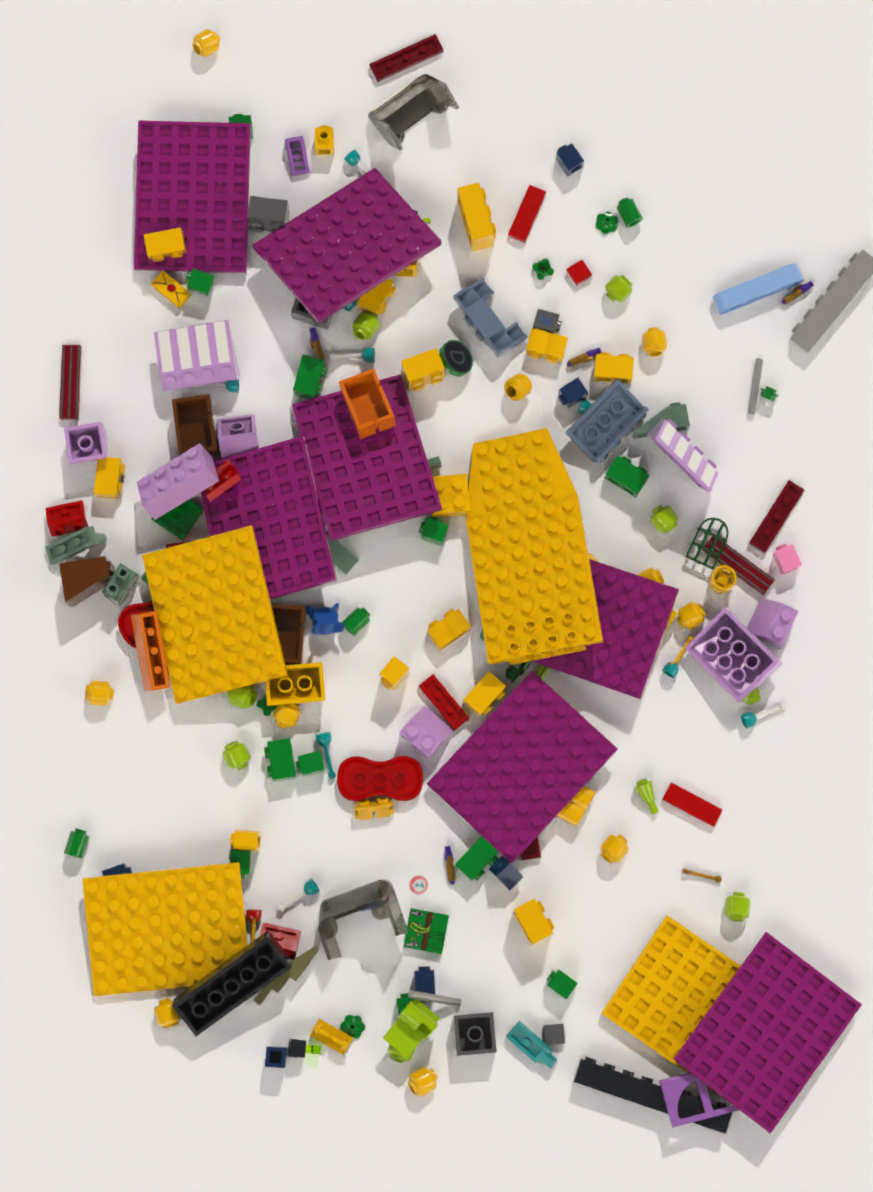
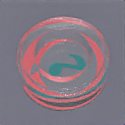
M416 875L411 878L409 888L412 893L422 895L428 890L429 884L424 876Z

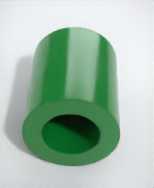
M626 197L618 202L619 205L616 208L626 228L633 227L643 220L633 199Z
M357 607L341 623L345 625L344 628L354 637L371 621L369 619L371 615L365 608L362 607L360 609Z
M75 828V832L70 831L64 854L83 859L89 836L86 835L87 831Z

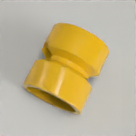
M726 565L717 567L709 578L711 590L717 594L728 593L736 583L737 577L734 569Z

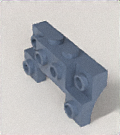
M482 278L473 285L453 295V299L463 311L465 323L475 329V335L480 342L484 341L486 345L488 344L498 358L510 348L513 349L522 343L528 336L527 334L525 335L517 322L505 329V326L485 301L494 295V291L491 290L485 279Z

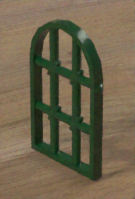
M715 517L704 520L697 528L696 535L685 557L713 570L725 543H727L729 531L725 522ZM711 520L707 530L701 528L705 522ZM715 520L722 523L717 535L711 532ZM723 527L726 528V538L721 537L720 534ZM699 531L705 532L701 544L694 542ZM708 534L714 536L710 549L704 545ZM718 539L724 541L719 553L714 551V546ZM693 545L698 547L694 558L688 556ZM701 549L708 551L704 563L697 560ZM711 553L717 555L713 567L707 565Z

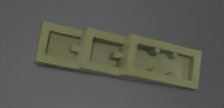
M315 946L296 957L292 961V968L264 987L253 1001L261 1005L271 990L279 993L289 978L297 982L319 948Z

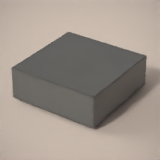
M564 1024L544 1025L545 1043L547 1045L565 1044Z

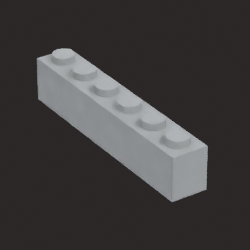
M863 249L859 254L854 253L849 260L851 264L848 268L844 266L838 273L839 279L836 282L832 281L826 288L828 292L825 296L821 294L815 301L816 307L813 310L809 309L803 316L805 319L803 323L800 324L798 322L791 331L794 333L791 339L808 353L873 274V257Z

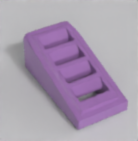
M303 136L285 139L291 175L296 176L310 173ZM300 143L301 147L290 148V145ZM300 150L302 151V154H298V155H292V154H291V152L300 151ZM303 158L304 160L293 163V159ZM305 165L303 169H294V166Z

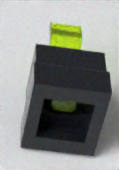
M289 1039L288 1057L305 1058V1053L321 1054V1046L306 1045V1040Z

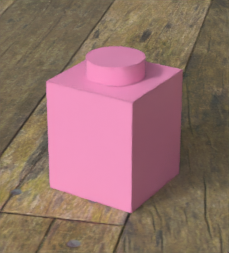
M782 544L776 547L777 551L773 553V557L781 575L801 567L802 564L793 544L789 546Z

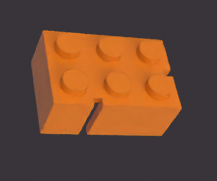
M374 368L338 381L341 394L360 439L376 434L377 429L381 432L396 426L394 414Z

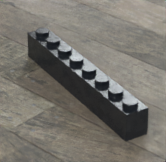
M585 1056V1060H579L573 1082L668 1114L661 1087L653 1084V1079L642 1076L641 1079L633 1077L634 1073L623 1069L622 1073L615 1071L616 1066L604 1063L603 1066L596 1064L597 1060ZM683 1090L678 1101V1117L680 1119L704 1113L700 1095L697 1099L690 1096L691 1092ZM717 1102V1105L712 1104L713 1110L729 1107V1105ZM732 1112L693 1123L726 1134Z

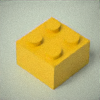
M437 348L401 360V371L409 391L422 390L425 388V385L430 383L432 385L438 384L445 378V368Z
M467 473L433 477L442 510L432 513V517L466 516V513L470 512Z
M535 898L513 910L531 946L552 935V930L555 928L550 918L546 919L542 913L545 909L541 901L536 902Z

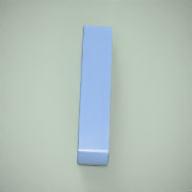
M793 263L721 291L712 298L719 314L722 315L797 286L804 279L797 263Z

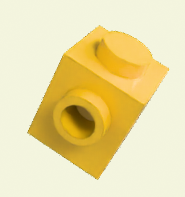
M322 125L319 128H315L316 155H334L333 127Z

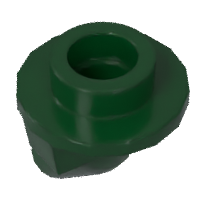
M530 662L521 663L518 669L514 665L509 664L508 668L505 669L507 680L510 679V682L514 683L518 676H521L526 671Z

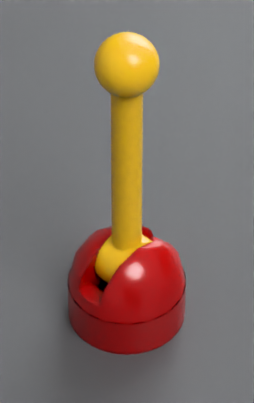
M248 909L246 910V917L252 923L251 942L255 940L256 923L261 920L262 910Z

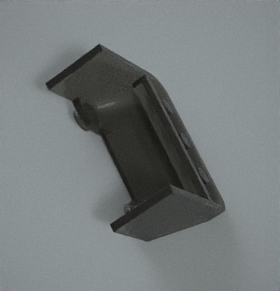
M423 74L373 109L368 114V117L388 144L401 151L403 149L401 143H403L405 138L404 132L431 112L441 114L449 106L456 110L460 107L446 83L428 74Z
M377 880L322 901L319 910L318 932L328 960L342 957L335 938L338 932L336 919L370 907L372 915L376 919L390 918L395 936L409 933L393 885L389 880Z

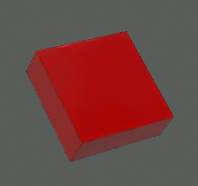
M583 260L566 269L576 286L592 277V273Z

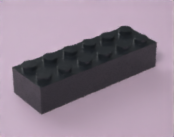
M268 930L175 997L172 1007L193 1034L198 1036L292 968V959Z

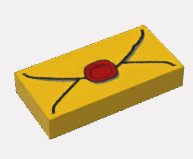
M162 271L151 283L153 288L178 309L192 296L189 291L165 271Z

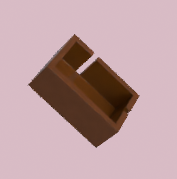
M210 394L172 399L179 456L198 444H201L210 455H218Z
M271 604L285 665L303 664L306 606Z

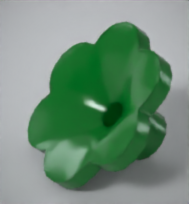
M609 211L599 214L595 227L601 230L603 234L615 232L618 218Z
M347 1015L340 1028L344 1033L357 1039L361 1036V1032L365 1030V1024L362 1023L360 1016L356 1015L353 1017L352 1015Z

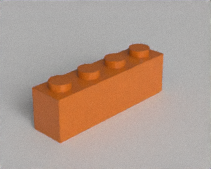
M157 611L132 614L131 621L144 691L169 688L170 684Z

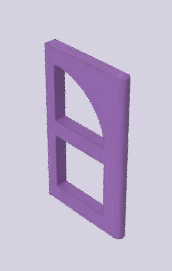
M691 1073L659 1080L672 1128L739 1111L733 1105L713 1110L706 1084ZM696 1082L704 1113L679 1119L678 1101L680 1095L689 1084Z

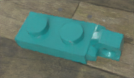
M520 1020L506 1035L513 1044L535 1063L541 1064L543 1062L551 1069L557 1062V1059L551 1054L552 1050Z

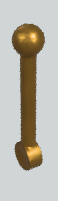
M682 869V873L715 880L716 883L722 881V877L719 875L711 876Z

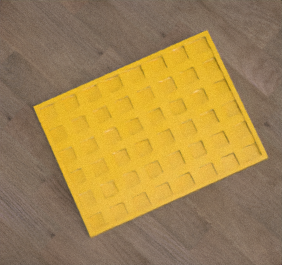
M253 526L243 527L142 555L154 611H157L164 655L176 704L288 676Z
M240 862L82 878L94 996L190 987L248 945Z
M666 915L601 1014L684 1072L690 1073L673 1058L740 965Z

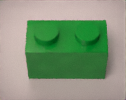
M302 355L293 387L294 395L308 399L321 395L323 387L320 384L322 377L325 378L328 368L325 366L324 360Z
M617 455L605 473L604 478L636 498L650 475L647 474L648 471L643 467H636L631 464L632 461L627 457Z
M291 739L268 741V747H264L266 759L269 758L270 766H267L268 778L272 777L273 782L296 779Z
M481 836L456 862L455 866L471 881L474 879L478 881L485 873L483 869L488 864L492 866L494 861L498 859L496 856L498 851Z

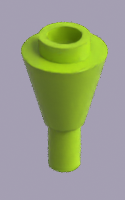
M647 778L636 782L637 786L634 789L644 802L647 803L651 814L659 812L654 801L652 780L647 781Z

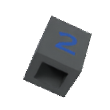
M538 308L533 329L554 334L555 331L559 332L562 321H559L560 314Z

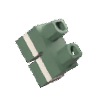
M120 563L102 591L104 597L121 606L129 594L128 589H132L140 576Z

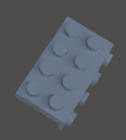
M615 379L567 429L565 434L592 462H603L608 457L607 453L621 443L620 439L624 435L630 434L634 429L633 426L647 416L646 412L649 409L647 406H643L619 379Z

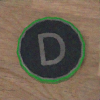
M449 340L443 344L439 350V355L444 368H447L451 375L460 377L471 371L473 358L463 343L457 340Z

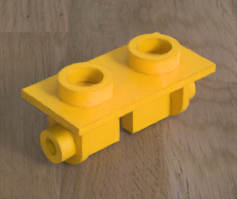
M379 797L374 801L366 799L354 803L355 819L360 821L373 819L372 812L375 811L377 818L390 817V815L394 814L393 807H390L393 806L392 798Z
M320 1018L309 1035L342 1055L345 1054L353 1037Z

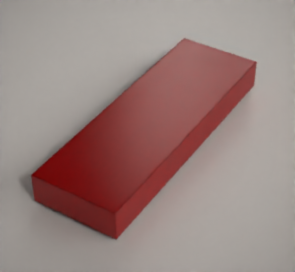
M529 185L509 230V237L524 243L526 242L547 191Z
M434 674L418 686L454 731L470 719Z
M672 782L662 798L663 801L712 827L715 826L723 809Z

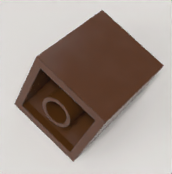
M106 556L59 563L65 602L70 607H75L104 588L115 572L114 564Z

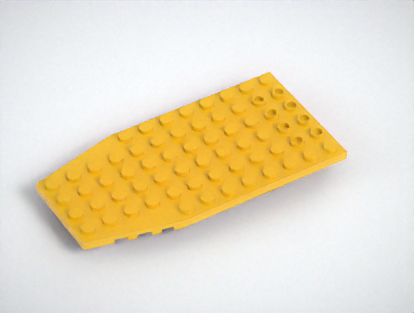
M544 428L474 443L468 488L470 512L466 513V524L488 664L509 661L511 665L584 651L587 650L586 645L603 642L579 496L548 429Z

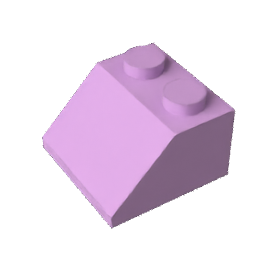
M255 414L217 419L221 458H228L259 448Z
M101 421L64 428L69 465L107 458L108 443L106 430Z
M760 598L747 627L758 639L780 649L799 611L781 602Z
M423 706L403 727L399 735L429 760L454 730L426 706Z

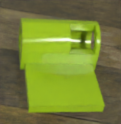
M418 999L410 1001L397 1016L399 1017L383 1036V1039L406 1059L423 1039L426 1040L438 1026L436 1022L440 1019Z

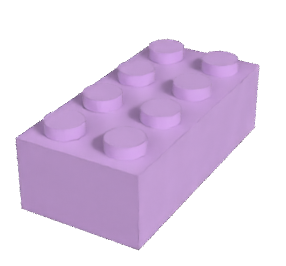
M198 444L149 475L141 478L136 483L143 508L156 520L217 483L219 479L212 456L201 444Z

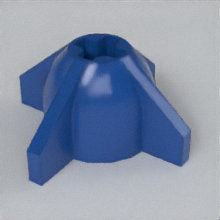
M338 603L332 608L320 607L318 609L308 604L306 605V613L312 620L313 634L328 635L344 630L345 625L338 621Z

